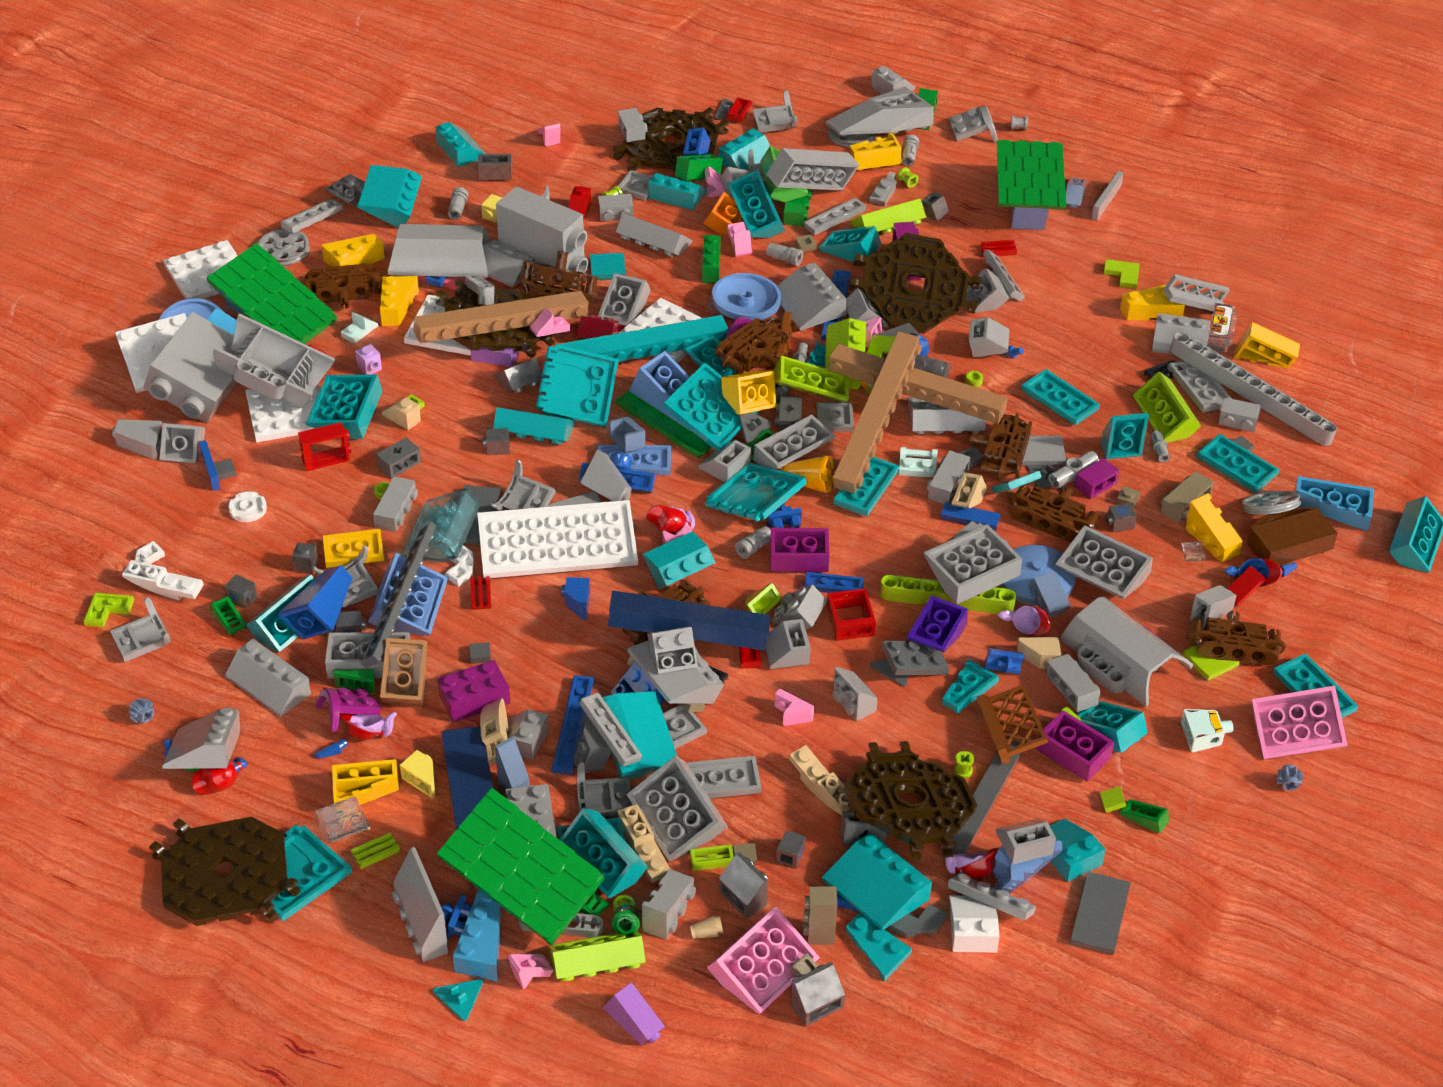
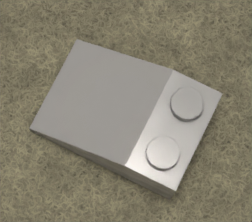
M614 273L598 317H601L602 320H604V317L612 318L619 321V325L626 327L636 319L646 304L651 291L647 281Z

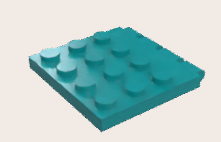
M555 344L554 347L548 346L545 359L548 361L544 362L542 376L546 378H541L539 393L544 395H538L536 408L541 409L543 414L606 428L619 359Z
M748 463L706 497L705 506L759 521L766 519L806 485V478Z
M296 824L284 832L286 837L285 850L288 879H296L298 881L296 887L300 888L301 892L296 897H293L282 890L271 902L275 906L272 910L277 913V917L282 922L353 873L352 867L304 825L299 827Z

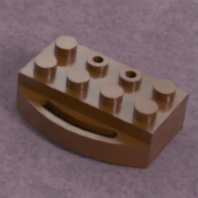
M1297 507L1289 511L1267 514L1259 518L1251 526L1247 544L1258 558L1269 559L1282 565L1333 550L1338 533L1318 508Z

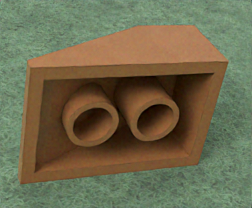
M386 638L380 694L382 703L423 706L428 641Z

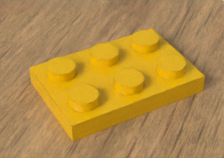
M380 529L323 536L326 568L349 564L358 556L364 545L368 548V554L364 563L384 561Z

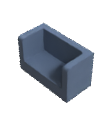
M629 416L609 421V438L625 452L645 448V430Z
M1055 571L1035 577L1029 584L1038 607L1043 609L1049 618L1064 614L1071 605Z

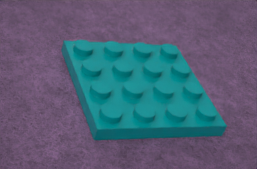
M704 363L663 403L662 407L713 449L718 451L729 443L742 427L738 414L723 397L722 376L708 364Z

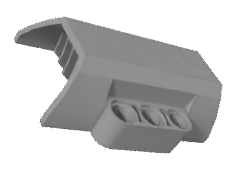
M400 224L388 268V275L442 277L478 275L488 278L483 246L491 242L490 237L484 226Z
M240 313L237 317L230 352H225L217 347L213 350L217 368L233 376L236 382L271 399H282L299 408H302L310 400L313 394L312 391L335 361V358Z
M1105 597L1097 598L1078 613L1061 636V641L1078 654V665L1084 672L1111 693L1119 694L1125 690L1145 707L1149 705L1148 689L1152 672L1157 671L1160 666L1164 665L1171 658L1177 659L1189 669L1193 667V663Z

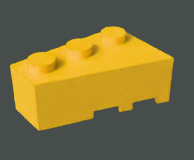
M889 133L888 137L882 139L879 136L875 138V141L869 143L866 140L850 145V155L859 164L858 171L867 168L877 169L882 166L892 167L901 164V145L894 134Z
M375 234L321 245L323 260L330 267L354 264L371 265L385 258L383 242Z
M389 276L382 278L380 305L382 326H400L407 314L409 305L413 303V298L419 293L417 276Z
M1166 285L1122 294L1120 311L1129 321H1149V318H1157V313L1183 316L1185 305L1169 301L1163 291Z
M1252 322L1236 345L1233 359L1239 360V358L1249 359L1253 363L1260 361L1266 362L1269 366L1290 369L1298 358L1300 344Z
M1208 493L1191 501L1185 529L1201 545L1207 548L1214 557L1223 563L1240 555L1243 541L1230 522L1226 523L1220 515L1222 511L1220 508L1216 509L1210 501L1212 497Z
M396 759L332 765L333 800L336 814L399 790Z

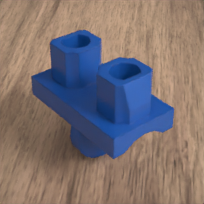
M783 503L768 516L766 521L767 527L784 528L783 525L789 524L790 528H800L802 509H792L791 506L785 507Z
M989 648L984 667L985 669L1002 671L1007 674H1020L1021 664L1025 655L1023 653Z
M461 894L454 910L451 903H446L445 906L441 905L445 923L450 921L446 929V937L449 940L452 934L461 937L466 923L458 920V917L467 920L472 905L465 903L466 896Z

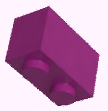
M1103 458L1077 473L1075 488L1089 499H1092L1117 484L1119 469Z

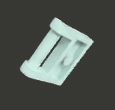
M901 447L899 475L933 478L937 468L938 449L927 451ZM906 456H909V457L931 458V459L906 458Z

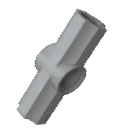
M1091 451L1078 458H1069L1065 466L1048 475L1050 486L1056 489L1068 482H1076V475L1080 470H1084L1094 462L1099 461L1097 454Z

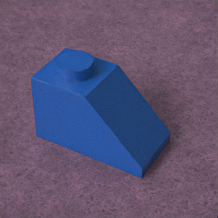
M704 128L689 129L683 152L684 156L708 153L711 140Z
M566 577V584L562 585L561 596L565 597V605L582 620H587L590 578Z

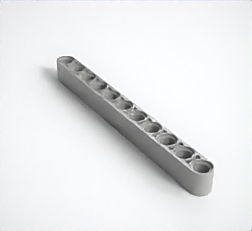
M1183 332L1174 334L1170 347L1171 353L1250 402L1261 405L1260 408L1323 446L1332 444L1337 431V426L1188 334Z

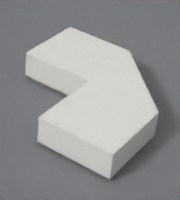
M152 541L137 550L135 561L151 564L164 557L165 553Z
M460 543L446 553L447 558L456 565L445 573L448 580L458 587L469 580L470 577H473L474 566L473 552Z

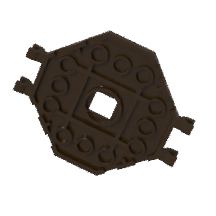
M711 107L703 112L695 111L694 114L685 113V110L673 109L670 112L663 111V108H655L642 113L643 122L647 124L645 139L631 142L624 140L622 145L613 147V150L616 152L613 158L619 160L624 156V153H627L631 157L627 162L632 165L628 167V171H636L639 166L676 169L677 157L684 156L683 152L689 129H705L711 141L708 153L700 155H713L719 133H729V130L725 128V126L729 125V122L725 119L718 124L712 122L714 118L710 114L714 113V110ZM674 135L679 141L665 142L663 139Z
M905 233L898 240L890 242L882 247L881 250L869 256L856 253L853 266L860 267L866 265L863 280L851 278L849 290L855 291L857 288L862 290L890 327L895 328L910 323L917 332L926 333L963 309L975 314L978 302L966 300L967 288L969 285L971 288L979 290L982 277L969 276L960 267L953 254L949 253L945 248V244L941 239ZM908 275L925 278L923 291L910 290L906 287Z
M461 279L455 282V285L459 287L455 290L456 296L449 299L444 291L439 290L436 292V296L440 298L436 300V304L443 306L445 312L486 306L478 303V294L467 288L466 283ZM494 289V304L532 298L518 289ZM530 326L451 339L470 350L479 351V348H490V351H504V348H515V351H523L532 358L536 356V352L532 349L537 347V342L542 340L548 346H552L555 344V341L551 338L556 333L537 337L530 330Z
M900 741L901 751H897V753H880L877 742H870L868 744L870 752H866L868 761L862 764L855 771L854 776L844 784V792L855 817L908 843L912 859H921L919 849L924 848L923 843L942 842L944 857H953L952 848L957 845L953 837L977 809V803L964 777L958 774L953 776L944 772L945 768L931 761L926 763L918 759L919 755L911 751L908 741ZM917 793L921 803H908L902 800L899 794Z
M252 816L190 828L183 820L178 818L173 823V826L179 829L176 835L181 838L168 851L156 841L149 846L150 850L155 852L152 854V857L160 860L162 863V898L164 908L196 926L205 925L206 921L218 919L219 922L235 919L237 915L250 913V916L261 914L266 919L272 921L277 916V913L272 910L275 906L271 902L279 893L284 890L291 896L296 897L301 892L300 888L296 887L298 881L294 878L288 879L284 833ZM223 862H231L237 865L225 879L211 872L218 864Z

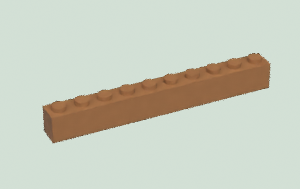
M581 291L415 316L413 332L420 343L526 327L531 326L546 308L550 310L554 317H563L565 320L581 318V315L587 317L588 301Z
M898 331L833 476L834 488L855 494L857 488L862 486L864 472L867 473L869 470V461L876 454V445L883 438V429L888 427L890 413H894L896 408L895 402L902 395V386L908 381L909 370L914 368L915 357L920 354L921 345H919V337Z
M838 344L830 356L829 371L875 385L886 359ZM916 368L909 370L908 381L902 386V394L996 424L1000 422L1006 411L1008 397Z

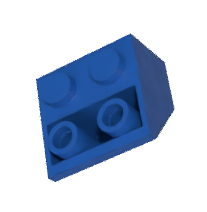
M636 662L632 664L611 691L612 694L655 691L660 705L665 700Z

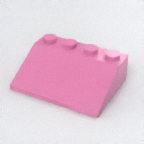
M1335 686L1252 699L1251 706L1264 760L1348 746Z
M774 907L707 968L723 987L756 1013L760 1014L797 978L789 968L800 957L808 953L814 962L820 957L777 907Z

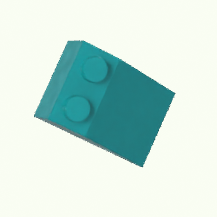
M869 226L833 231L818 249L819 251L854 262L856 253L869 256L876 252L882 243L876 227Z
M1148 413L1112 416L1102 432L1100 444L1106 460L1142 456L1149 418Z
M1099 700L1097 706L1082 710L1077 714L1081 718V722L1114 741L1113 751L1118 753L1126 751L1127 748L1148 734L1142 711Z
M1066 818L1050 825L1056 837L1055 841H1062V851L1051 863L1067 882L1103 865L1106 849L1093 834Z

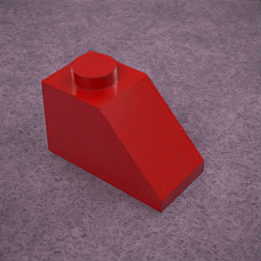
M574 186L570 196L569 209L583 214L584 223L591 206V188Z

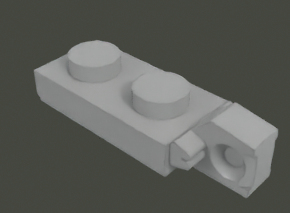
M890 171L887 178L880 180L870 196V203L886 206L896 190V173Z

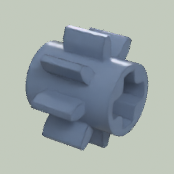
M140 698L132 701L128 711L131 714L130 719L135 723L140 722L143 724L149 722L154 716L155 709L152 707L153 703L147 698L145 700Z
M1289 764L1278 770L1277 785L1282 784L1283 789L1293 791L1299 785H1302L1303 771H1297L1296 766Z

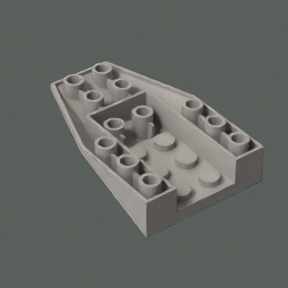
M902 87L870 98L826 121V125L840 136L873 133L895 134L903 130L911 131L914 128H927V126L933 125L934 107L908 88Z

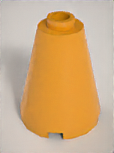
M831 456L791 462L781 469V471L805 477L807 482L803 486L805 488L822 493H828L832 490L834 475H831V469H834V462Z

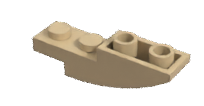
M503 698L485 705L481 712V737L486 745L488 761L491 765L496 764L495 746L508 739L507 731H509Z
M807 745L789 755L788 759L800 772L802 782L824 804L842 815V811L852 810L844 792V784L834 772L829 773Z
M638 804L618 810V816L630 847L648 866L644 873L646 872L651 883L662 880L670 870V867L654 840V833Z

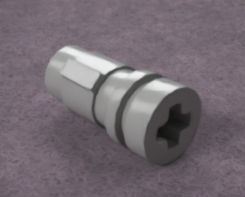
M907 135L904 138L901 161L904 166L909 167L914 164L919 147V138L915 135Z
M456 187L452 191L448 209V216L452 220L460 219L469 196L465 188Z
M770 243L767 247V256L786 261V263L794 266H799L802 262L803 250L793 247L788 248L774 243Z
M763 526L749 536L739 540L735 544L736 553L742 559L752 556V554L757 552V549L770 542V528Z

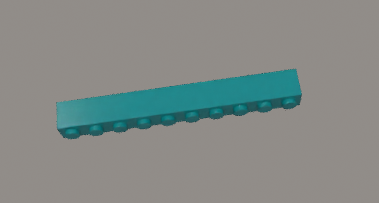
M722 315L558 345L619 359L618 362L655 356L664 351L671 353L684 350V348L711 336H715L722 342L725 340L729 328Z

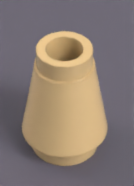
M713 915L690 926L693 939L719 937L720 934H724L720 916L714 917Z

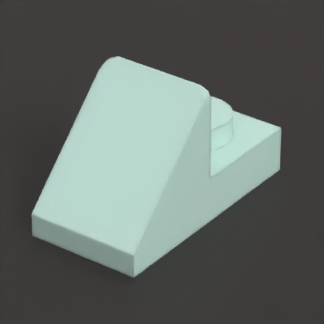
M352 312L353 323L341 331V337L355 344L378 327V323Z

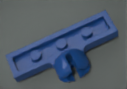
M618 452L610 454L611 461L632 490L653 493L655 473L632 470V458L627 454L622 453V455H618ZM582 462L579 477L580 482L590 463Z

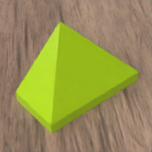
M770 583L748 596L745 606L749 612L766 614L782 600V597L773 583Z

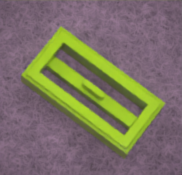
M388 833L351 849V852L360 869L399 853L400 847L396 844L392 834Z
M732 844L689 849L692 871L727 867L734 858Z

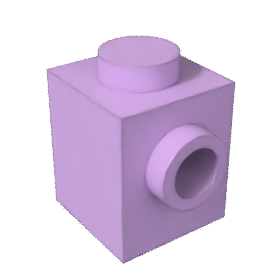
M371 344L355 351L357 367L365 375L382 370L380 353Z

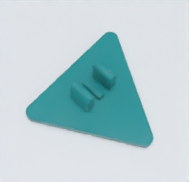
M477 979L434 988V994L462 1021H467L483 981Z

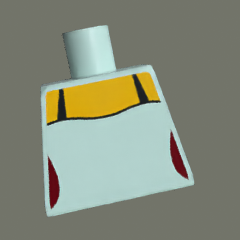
M1183 710L1181 725L1191 752L1220 746L1223 742L1224 734L1233 732L1232 721H1221L1216 710Z

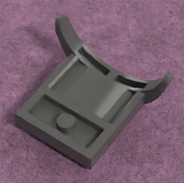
M583 762L578 763L577 797L579 812L582 808L598 811L604 818L619 817L618 810L633 806L626 795L631 791L629 777L585 780V765Z

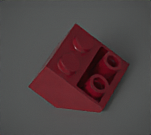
M587 314V317L581 315L577 336L589 339L617 334L623 329V326L618 324L619 321L612 318L604 317V320H602L601 317L593 314Z

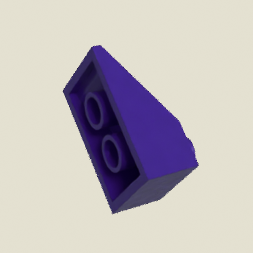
M931 596L909 632L907 639L944 653L960 637L967 625L968 609Z

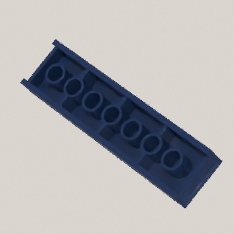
M612 590L608 626L649 633L692 627L694 640L765 651L767 637L769 636L770 615Z
M480 726L442 731L456 830L483 797L486 796L488 791L493 788L487 749L482 741Z

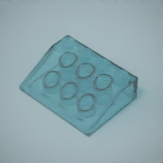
M465 488L427 500L401 555L407 557L418 529L431 521L436 525L433 533L434 537L429 542V549L422 560L446 562L458 558L475 516L478 514L481 505L479 499L469 488Z

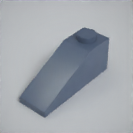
M1070 178L1066 189V204L1069 207L1077 208L1078 205L1081 206L1087 180Z
M512 736L495 746L498 787L506 794V789L530 786L529 776L515 738Z

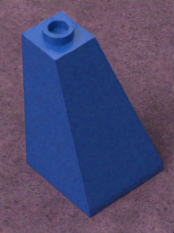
M341 565L326 569L285 606L278 616L303 640L333 631L353 577Z

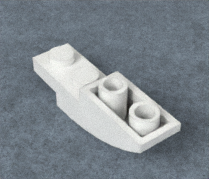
M134 560L129 562L122 574L124 578L142 588L176 600H180L182 597L195 599L204 585L201 579L169 573L165 567Z

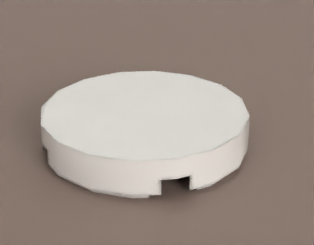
M242 492L237 494L236 498L229 501L228 509L230 516L239 522L256 521L266 513V500L256 492Z

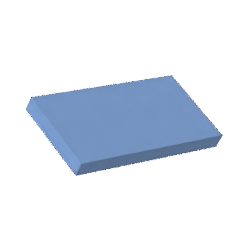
M618 445L597 446V450L606 453L609 458L610 454L618 452V455H622V453L629 455L632 458V470L655 473L656 475H671V445H645V448L625 452Z

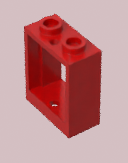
M342 422L298 432L301 457L306 472L350 461L349 453H352L350 443L347 442L350 436L348 429H344ZM339 438L340 447L311 454V444Z
M866 589L827 593V609L836 641L875 636L876 621ZM862 607L865 618L838 621L835 609Z

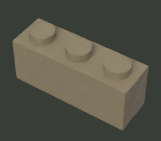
M1195 471L1192 475L1187 476L1179 486L1176 485L1169 495H1165L1162 498L1160 513L1180 523L1188 516L1191 501L1208 493L1211 496L1214 481Z
M836 886L809 887V896H805L803 936H807L809 945H834L837 916Z

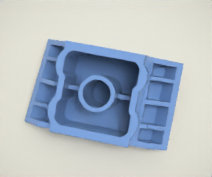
M1055 841L1053 855L1012 865L1004 847H1000L995 856L996 865L993 869L994 876L999 882L994 885V888L1007 891L1010 894L1014 889H1017L1039 872L1062 851V841Z

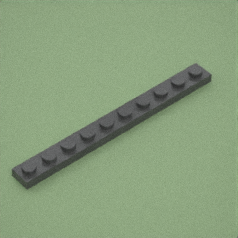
M431 521L418 529L361 661V665L366 669L373 664L377 665L383 658L382 653L386 647V638H389L395 630V622L401 616L400 610L407 601L406 596L412 589L411 584L418 575L417 570L423 563L422 558L429 549V542L434 537L433 533L436 525Z

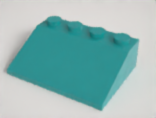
M371 165L357 208L399 228V225L406 224L411 216L422 176L405 168Z
M326 375L307 418L306 425L319 428L342 422L344 429H348L350 439H363L383 391L378 375Z
M655 691L617 693L602 697L642 754L640 761L623 767L611 751L619 778L629 777V780L651 775L674 756H677Z
M872 833L855 842L822 876V881L828 886H836V891L840 896L881 930H884L928 902L932 882Z

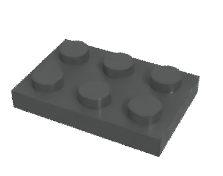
M883 641L881 644V649L894 675H947L950 670L941 651L914 641Z

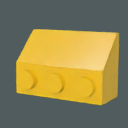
M753 371L721 377L723 397L737 414L776 407L774 371Z

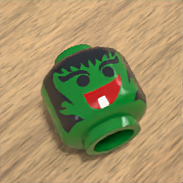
M624 904L614 911L612 927L618 935L631 936L640 927L641 915L636 907Z

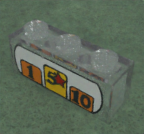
M1220 303L1214 304L1207 347L1212 350L1228 352L1229 345H1233L1238 315L1235 313L1236 306Z

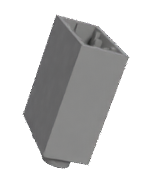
M517 186L496 203L498 241L534 257V264L543 263L556 266L557 252H569L566 269L586 272L588 259L585 258L584 245L587 240V232L583 228V214ZM558 272V273H557V278H558V280L561 281L562 276H561V274Z
M192 312L150 365L143 388L147 389L154 398L166 400L177 406L186 416L193 419L198 418L208 424L238 383L234 380L233 376L217 368L213 356L215 347L229 353L234 335Z

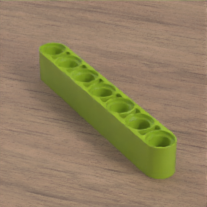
M886 575L881 579L880 596L886 601L926 605L930 597L934 596L956 604L945 593L938 580ZM994 587L956 605L965 607L968 611L998 614L1002 611L1014 610L1016 594L1010 589Z

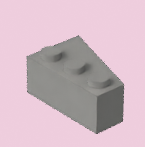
M671 869L659 882L660 888L658 892L653 890L650 894V897H652L651 901H645L642 904L643 932L665 940L668 939L671 932H675L679 917L684 916L687 902L689 899H693L696 892L693 877Z

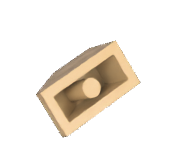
M407 397L395 402L382 412L383 416L406 430H410L421 421L419 405Z
M963 474L952 501V506L972 508L981 503L987 489L981 475Z
M1018 638L1017 653H1023L1025 655L1024 659L1037 668L1047 669L1048 660L1061 656L1059 638Z

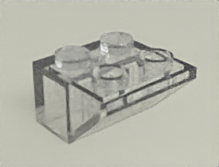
M356 796L315 810L318 828L324 841L329 844L371 829Z

